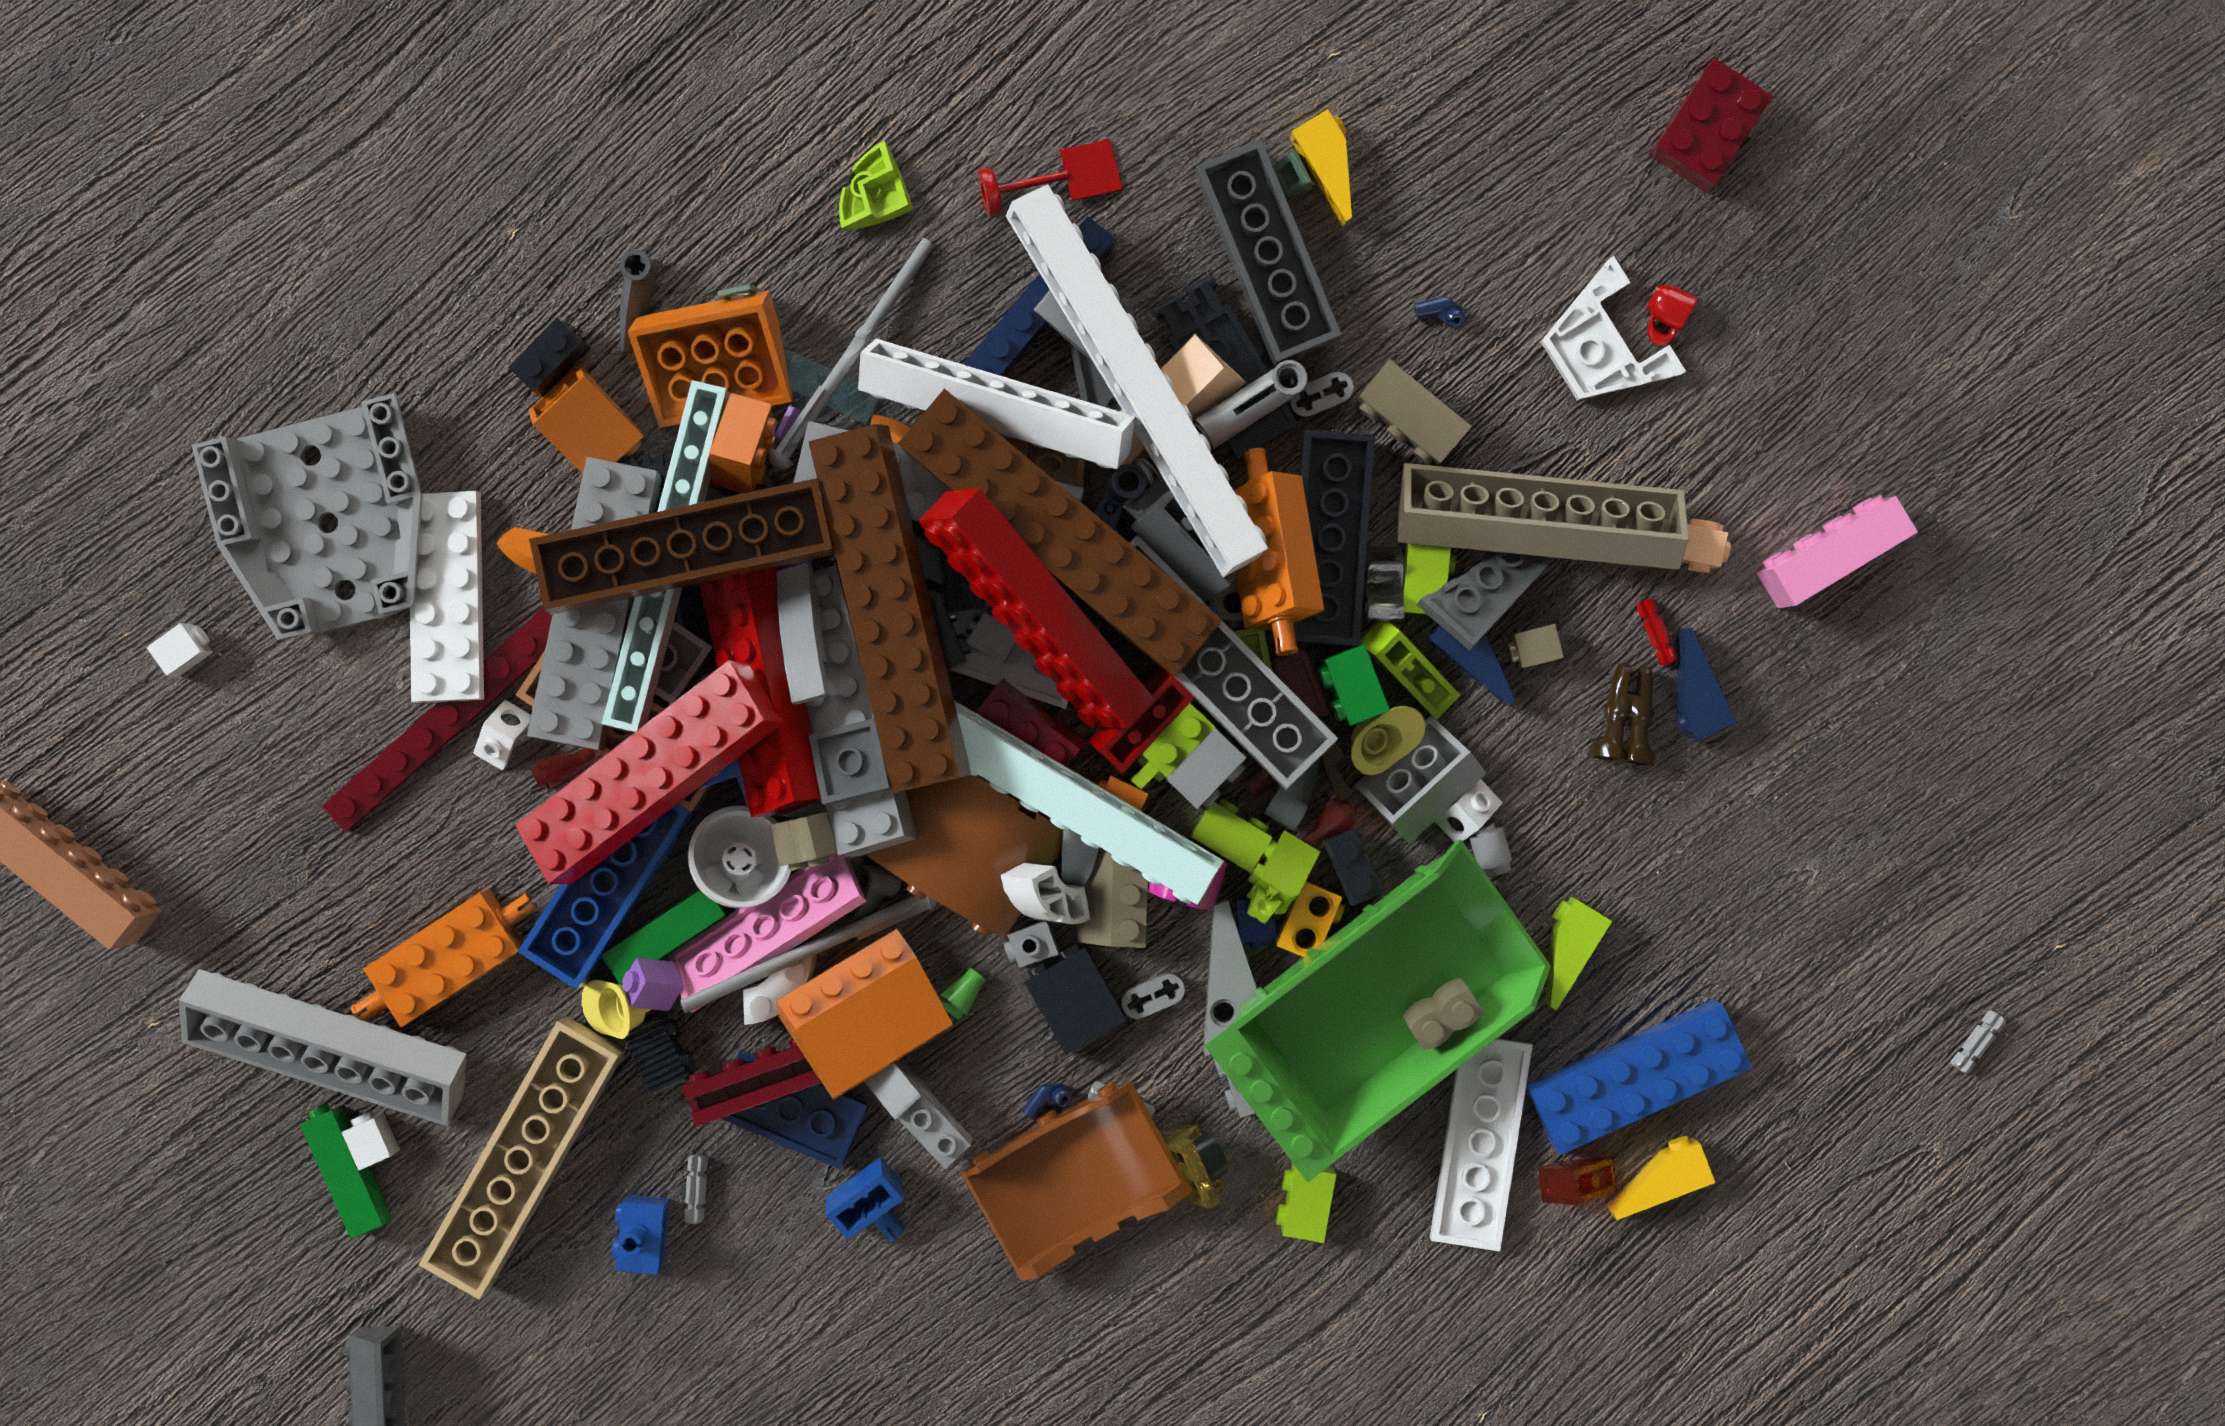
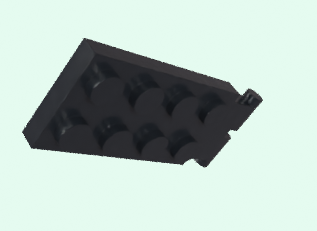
M1212 274L1185 289L1190 302L1184 304L1180 296L1175 294L1151 308L1156 320L1164 318L1173 336L1169 337L1168 341L1175 353L1196 334L1246 382L1239 390L1268 372L1230 304L1222 306L1213 291L1218 284ZM1266 391L1265 393L1258 396L1248 404L1244 405L1245 409L1247 410L1257 402L1261 401L1262 399L1270 395L1269 392ZM1284 403L1228 439L1227 443L1236 459L1239 460L1244 457L1243 453L1245 451L1248 452L1249 449L1265 445L1298 426V422L1287 403Z

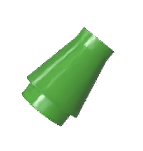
M969 968L964 975L940 994L942 996L940 1001L946 1012L958 1021L963 1015L967 1016L986 979L972 968Z

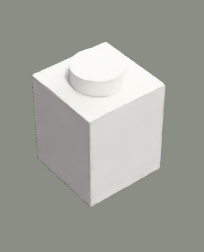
M185 623L178 624L146 647L166 676H181L213 653L207 644L210 640L203 629L197 625Z
M370 1112L350 1120L352 1127L342 1132L358 1171L400 1151L384 1113L373 1118Z

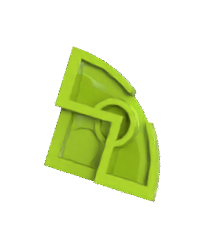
M882 141L866 152L852 168L856 175L851 181L850 190L846 187L842 189L839 202V218L841 228L844 231L876 225L914 210L888 144Z

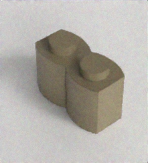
M827 812L769 825L779 866L789 865L790 871L829 863L828 856L837 853Z
M1458 978L1448 981L1439 987L1433 997L1424 998L1412 1004L1404 1013L1403 1018L1423 1050H1428L1444 1043L1453 1031L1472 1025L1480 1018L1483 1010L1463 979Z

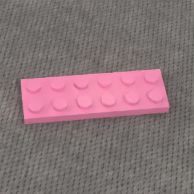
M838 853L828 856L829 863L799 869L789 876L785 886L769 901L755 907L737 909L667 955L668 959L675 963L684 985L680 991L681 998L688 997L790 951L866 902L849 858L838 856ZM700 1006V1007H698V1008H695V1009L691 1010L690 1012L693 1013V1012H695L696 1010H698L699 1008H701L702 1006Z

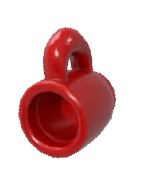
M1658 284L1646 307L1651 314L1647 326V334L1650 341L1660 347L1671 344L1676 337L1677 331H1682L1698 301V297L1672 285ZM1655 319L1671 327V332L1665 334L1659 331L1655 325Z

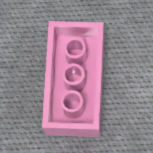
M1879 495L1873 499L1868 498L1852 508L1855 514L1849 513L1843 517L1838 516L1824 524L1822 527L1825 532L1821 533L1819 531L1813 535L1808 534L1794 542L1795 550L1792 552L1790 549L1783 553L1778 552L1763 561L1765 568L1758 571L1757 575L1776 607L1784 608L1798 605L1918 533L1897 496L1884 499L1882 495Z

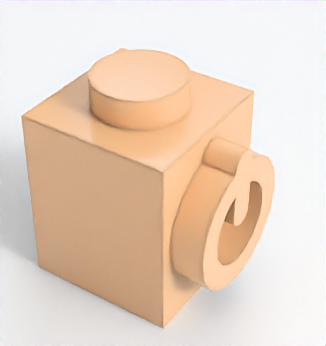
M1690 519V523L1687 524L1689 541L1682 563L1689 564L1688 570L1709 573L1710 568H1719L1722 566V562L1728 560L1731 543L1727 541L1728 532H1723L1724 525L1702 519Z

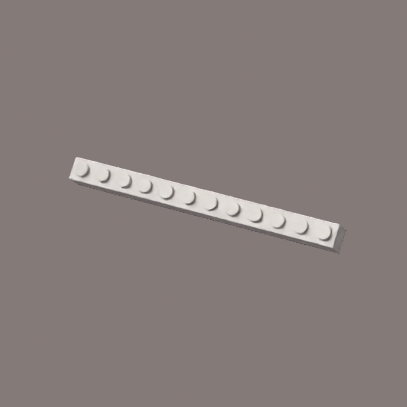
M1047 184L1012 201L1006 218L1124 413L1135 416L1134 430L1222 577L1224 578L1258 559L1268 549L1263 531L1257 525L1254 526L1247 514L1246 503L1241 496L1236 495L1233 491L1224 467L1216 463L1210 453L1211 448L1206 437L1199 434L1196 430L1188 407L1180 403L1174 393L1171 379L1167 374L1162 373L1158 367L1153 349L1149 344H1144L1137 332L1136 321L1131 314H1126L1119 302V294L1116 288L1111 283L1108 284L1103 276L1098 258L1093 253H1089L1083 243L1081 230L1076 224L1071 223L1065 213V205L1058 194H1054Z

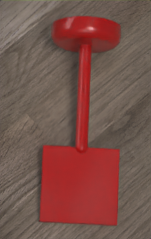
M1110 139L1059 150L1064 168L1062 172L998 185L995 173L991 168L978 169L979 189L987 216H996L1001 212L1000 194L1062 180H1067L1072 201L1121 191L1122 185Z

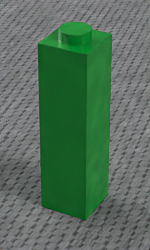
M699 890L601 956L619 984H622L625 973L630 970L636 957L659 960L731 912L726 906L714 902Z
M326 1104L309 1112L311 1119L301 1123L300 1126L350 1239L387 1223L392 1219V1216L370 1166L358 1171L342 1135L343 1131L352 1127L343 1105L331 1110L329 1104Z

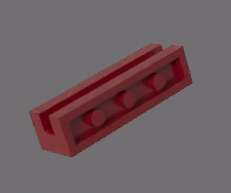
M794 1039L788 1041L790 1048L777 1052L776 1047L772 1046L756 1052V1060L744 1063L742 1058H738L722 1064L724 1070L722 1072L711 1075L709 1069L690 1075V1083L682 1086L686 1100L690 1101L693 1110L691 1116L695 1127L822 1082Z

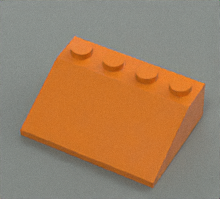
M769 290L636 317L627 331L659 428L681 423L692 380L723 387L728 390L729 394L734 393L772 404V406L790 403L793 400L780 325Z
M898 929L776 1001L777 1015L833 1100L953 1027L951 1019L917 957Z

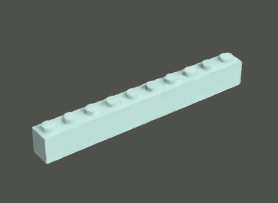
M694 380L691 381L657 512L705 502L711 479L709 452L730 396L726 388ZM682 587L635 597L603 717V725L635 733L648 722Z
M954 701L971 770L970 775L978 776L979 774L989 780L990 786L996 791L1014 795L1020 799V804L1033 812L1041 811L1051 817L1050 821L1058 828L1063 830L1071 829L1081 835V840L1090 847L1103 848L1112 854V859L1126 867L1133 866L1142 872V876L1147 881L1155 885L1163 884L1173 890V895L1185 903L1193 902L1198 905L1224 860Z

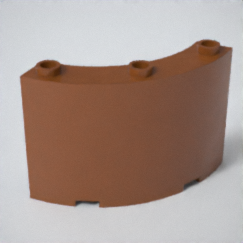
M967 775L906 790L917 839L858 857L863 859L865 855L907 882L909 885L906 889L918 898L924 900L926 896H929L973 922L971 927L982 935L989 937L991 933H994L1005 939L1021 912L1013 905L1008 895L1004 892L1001 875L1023 863L1051 866L1062 848L1063 829L1055 826L1050 821L1051 818L1041 812H1033L1022 806L1019 799L1015 800L1007 794L996 791L990 786V782L980 775Z
M1112 1081L1097 1090V1095L1059 1114L1055 1110L1045 1113L1037 1119L1038 1125L990 1153L985 1149L969 1159L971 1165L960 1172L1021 1282L1041 1277L1067 1258L1076 1254L1072 1247H1078L1090 1239L1096 1242L1121 1229L1124 1221L1134 1216L1139 1221L1148 1216L1169 1210L1193 1192L1132 1081L1117 1085L1116 1081Z

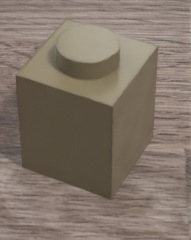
M1556 624L1509 635L1511 642L1506 643L1510 662H1516L1517 668H1525L1564 658Z

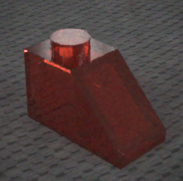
M1614 1157L1564 1160L1539 1167V1187L1541 1189L1542 1203L1580 1205L1616 1192Z

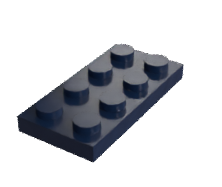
M743 1049L739 1050L736 1059L742 1058L744 1063L757 1059L756 1055ZM819 1083L721 1119L840 1169L868 1103L845 1093L833 1100L824 1085Z

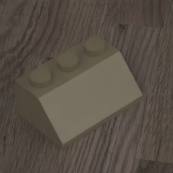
M1390 359L1356 400L1361 404L1359 410L1372 421H1375L1377 418L1388 426L1386 432L1399 443H1403L1405 440L1415 448L1413 454L1426 465H1430L1431 462L1436 466L1439 465L1472 427Z
M1099 847L1093 870L1084 885L1090 920L1077 924L1076 942L1110 947L1146 948L1148 881L1142 876L1141 871L1131 865L1126 867L1112 859L1111 853Z

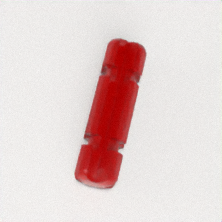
M1649 598L1639 602L1636 608L1640 618L1645 620L1643 625L1653 649H1657L1655 654L1659 664L1665 666L1675 662L1678 659V655L1674 646H1670L1671 638L1662 616L1657 614L1659 609L1655 600Z

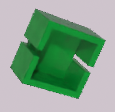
M1365 644L1320 660L1322 668L1317 669V673L1323 688L1331 689L1334 700L1329 702L1336 721H1343L1345 726H1352L1390 711Z

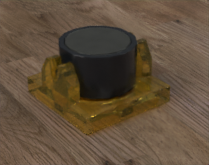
M1191 1124L1180 1127L1167 1136L1162 1135L1193 1191L1180 1202L1210 1209L1219 1204L1220 1200L1217 1195L1225 1188L1223 1180L1220 1178L1227 1174L1228 1162L1216 1140L1206 1131L1199 1130L1197 1125L1192 1127Z

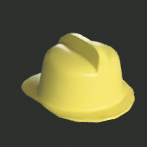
M1399 706L1390 709V711L1378 717L1375 716L1359 722L1353 730L1350 744L1351 759L1355 768L1362 774H1381L1410 753L1421 742L1425 734V721L1422 714L1415 708Z
M591 980L585 985L582 992V1007L588 1023L595 1031L619 1039L626 1038L632 1029L641 1025L644 1022L645 1013L651 1010L631 1007L628 996L623 989V984Z

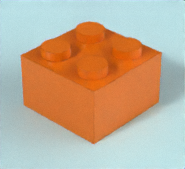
M730 393L709 452L712 484L714 486L744 494L754 492L757 484L763 485L767 473V465L764 463L769 450L776 448L778 440L774 437L777 419L772 417V404Z

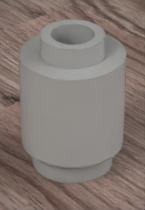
M1494 823L1485 824L1469 837L1475 859L1487 877L1501 875L1511 870L1509 862L1512 861L1503 828H1495Z

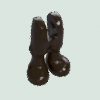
M1618 663L1612 678L1608 702L1604 707L1607 721L1606 731L1601 740L1591 744L1588 756L1612 761L1623 759V762L1629 764L1654 766V752L1648 745V728L1655 715L1652 708V668L1644 666L1640 668L1635 692L1628 691L1630 666L1626 663ZM1629 720L1631 724L1629 742L1623 755L1624 726L1626 721Z

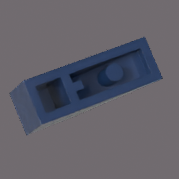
M1438 624L1426 640L1504 705L1511 706L1515 698L1487 635L1485 634L1469 651Z
M1692 627L1679 630L1676 710L1679 717L1676 718V722L1685 737L1689 735L1691 740H1700L1736 723V720Z

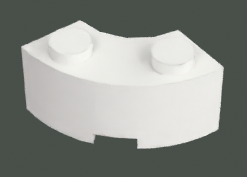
M1023 863L1001 875L1004 892L1008 895L1013 905L1024 915L1033 919L1065 924H1079L1090 920L1085 888L1064 884L1060 880L1055 866Z
M817 954L799 961L797 966L784 968L769 975L763 982L749 985L743 989L744 1025L763 1022L777 1016L776 1001L811 980Z

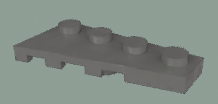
M1497 552L1495 556L1472 567L1470 571L1459 578L1452 579L1439 590L1424 596L1416 605L1470 651L1554 561L1555 557Z

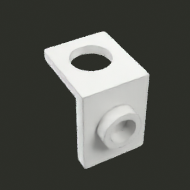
M504 700L483 723L473 753L495 767L504 770L517 738L529 726L531 714ZM503 714H513L519 718L520 724L516 726L507 725L502 721L501 716Z
M1480 779L1438 817L1435 823L1454 843L1458 840L1463 841L1487 822L1502 804V801ZM1448 817L1459 819L1464 826V831L1454 830L1448 822Z

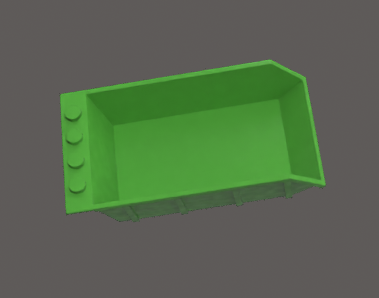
M1462 840L1456 841L1445 855L1426 866H1418L1414 869L1415 874L1374 905L1368 904L1362 909L1364 912L1316 949L1311 947L1307 950L1304 958L1263 989L1259 987L1253 991L1255 995L1241 1005L1237 1019L1233 1021V1024L1204 1045L1307 1182L1534 1011L1537 1006L1551 965ZM1462 978L1482 1008V1015L1472 1025L1453 1031L1451 1036L1441 1045L1423 1050L1404 1020V1013L1415 1002L1433 997L1437 989L1446 982Z

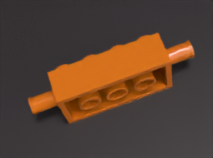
M1254 448L1243 453L1248 481L1233 491L1236 495L1241 496L1246 503L1247 514L1254 526L1257 525L1263 531L1268 549L1258 559L1245 565L1236 576L1244 627L1273 631L1276 655L1289 656L1299 652L1293 623L1324 610L1302 476L1275 471L1268 472L1266 450Z
M491 889L473 896L363 968L376 991L351 1006L353 1015L367 1008V1011L357 1018L368 1022L388 1008L400 1027L413 1023L518 954V950L524 940L514 925L534 912L539 911L536 902L522 908L534 898L530 893L525 892L521 897L502 908Z

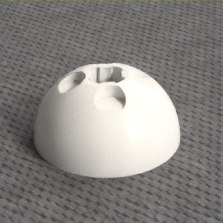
M747 806L725 807L708 815L694 831L688 850L690 872L698 888L714 902L731 908L755 907L773 898L785 886L791 873L789 865L779 866L769 827V825L778 822L771 816L751 818Z

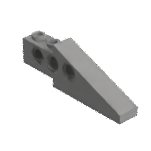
M1227 898L1217 901L1213 909L1203 1041L1205 1056L1210 1055V1052L1204 1045L1233 1024V1021L1237 1019L1241 1005L1254 996L1253 991L1257 989ZM1226 1002L1232 1005L1233 1013L1227 1019H1218L1214 1015V1008L1217 1004ZM1214 1059L1219 1077L1227 1076ZM1227 1076L1230 1089L1224 1092L1230 1111L1237 1109L1240 1118L1255 1114Z
M902 1058L864 1081L895 1120L898 1119L944 1169L971 1146L973 1137L926 1088L927 1085Z

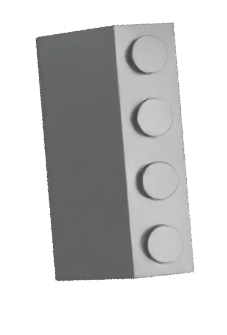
M401 1325L359 1327L349 1335L345 1344V1355L347 1359H350L351 1373L347 1377V1392L352 1394V1407L348 1413V1425L405 1426Z

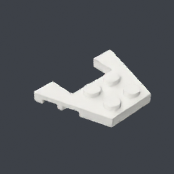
M1614 256L1602 266L1541 340V344L1577 401L1677 377L1686 372L1670 345L1643 362L1638 363L1603 309L1601 301L1631 283Z

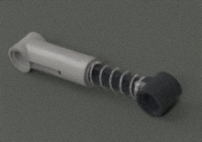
M1294 360L1280 362L1271 371L1194 419L1193 424L1199 434L1206 437L1211 450H1213L1287 401L1294 399L1307 383L1305 368ZM1279 375H1290L1294 380V388L1283 387L1279 381ZM1266 391L1269 392L1270 395H1268L1261 401L1257 402L1247 410L1245 409L1244 405L1248 404L1249 402H1251L1258 396L1262 395ZM1151 457L1147 459L1141 458L1137 462L1125 463L1120 465L1110 476L1108 492L1116 502L1121 504L1132 503L1144 491L1151 488L1156 477L1161 479V474ZM1119 477H1131L1135 481L1136 489L1132 492L1122 490L1118 483Z

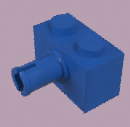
M880 1157L826 1196V1216L847 1240L873 1222L888 1242L894 1241L895 1237L892 1234L895 1233L899 1237L905 1230L904 1224L890 1211L891 1208L903 1200L902 1180L884 1159Z
M628 1195L622 1201V1204L617 1205L615 1225H620L619 1239H614L612 1247V1260H617L616 1271L658 1275L664 1268L670 1198Z

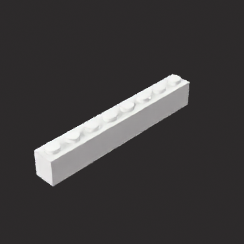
M875 339L860 353L858 390L870 393L875 398L889 399L902 403L908 408L926 410L945 388L1003 437L1017 438L1030 442L1035 447L1053 449L1071 458L1089 460L1104 468L1118 469L1130 455L1135 416L880 339Z

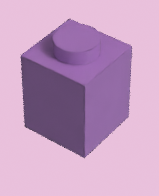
M636 957L630 970L625 973L622 982L631 1007L663 1011L671 1009L684 986L674 962Z

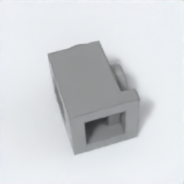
M1045 920L1009 932L1007 935L1009 941L1004 943L1010 963L1017 961L1019 968L1059 954L1049 921ZM1025 940H1033L1036 943V949L1032 952L1026 951L1023 948Z

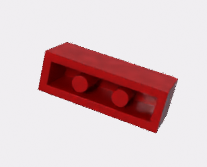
M1160 666L1143 683L1154 699L1129 728L1101 727L1088 740L1122 774L1185 707L1195 699L1176 678L1172 677Z

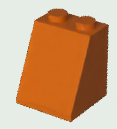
M579 363L528 410L532 424L582 474L586 457L617 462L623 455L626 457L631 456L641 446L642 442L640 439L644 437L638 426Z

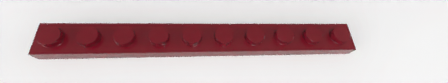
M543 607L483 661L484 700L437 702L322 806L344 832H349L538 662L546 648L553 615L548 614Z

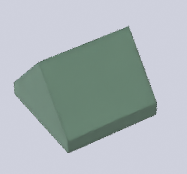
M1296 150L1272 166L1287 198L1314 185Z

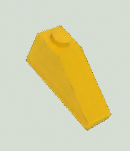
M1327 109L1292 130L1290 140L1342 227H1345L1352 219L1346 138L1344 137L1347 134V130L1341 119L1337 115L1332 117Z
M1688 1136L1678 1137L1669 1141V1147L1661 1149L1608 1206L1613 1217L1619 1220L1714 1184L1715 1180L1701 1143L1694 1138L1689 1139Z

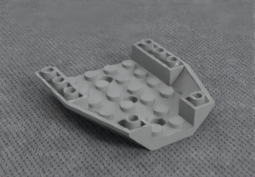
M396 393L361 401L362 407L237 439L224 436L191 445L217 547L277 640L325 633L388 617L414 606L422 492ZM311 447H317L321 452V459L314 466H309L305 461V453ZM332 513L338 519V527L334 532L327 533L322 527V520L326 515ZM349 580L355 586V594L351 599L344 600L339 594V587L344 581Z

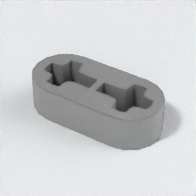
M1333 372L1311 381L1305 385L1299 394L1304 393L1306 397L1318 394L1320 399L1312 402L1310 405L1311 410L1306 411L1304 407L1298 408L1296 405L1300 400V395L1298 394L1289 401L1290 409L1299 418H1310L1345 403L1352 395L1353 381L1343 372ZM1334 379L1339 384H1346V388L1342 391L1343 397H1338L1336 393L1324 396L1323 391L1328 390L1332 386V380Z
M1167 972L1130 987L1122 997L1123 1011L1131 1018L1140 1019L1178 1003L1184 996L1183 980L1177 974ZM1169 979L1171 984L1177 983L1179 985L1175 989L1174 997L1169 998L1167 993L1157 997L1154 992L1163 988L1164 980ZM1137 993L1139 998L1150 994L1152 999L1143 1003L1142 1011L1138 1012L1135 1007H1128L1127 1004L1132 1001V994Z

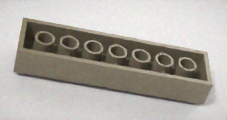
M1404 463L1398 493V542L1680 569L1689 541L1684 490Z

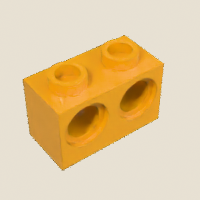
M1306 881L1299 896L1292 901L1275 941L1276 946L1305 957V952L1311 947L1316 949L1330 938L1327 934L1331 924H1338L1343 914L1345 905L1340 903L1342 896ZM1316 896L1325 897L1328 903L1326 911L1320 915L1312 914L1309 910V903ZM1301 929H1311L1314 932L1312 944L1307 947L1299 946L1295 940L1296 934Z

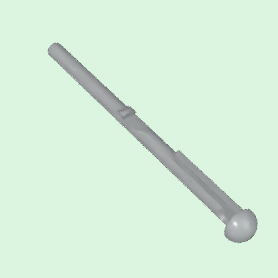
M922 238L866 322L857 330L855 338L822 386H819L779 446L776 450L773 448L769 450L768 458L773 467L784 470L793 465L789 458L805 436L808 421L814 422L860 353L934 247L929 240Z
M913 895L680 1000L684 1012L687 1013L784 968L797 966L799 961L853 937H856L859 941L923 911L931 910L936 906L937 901L929 896L922 900Z

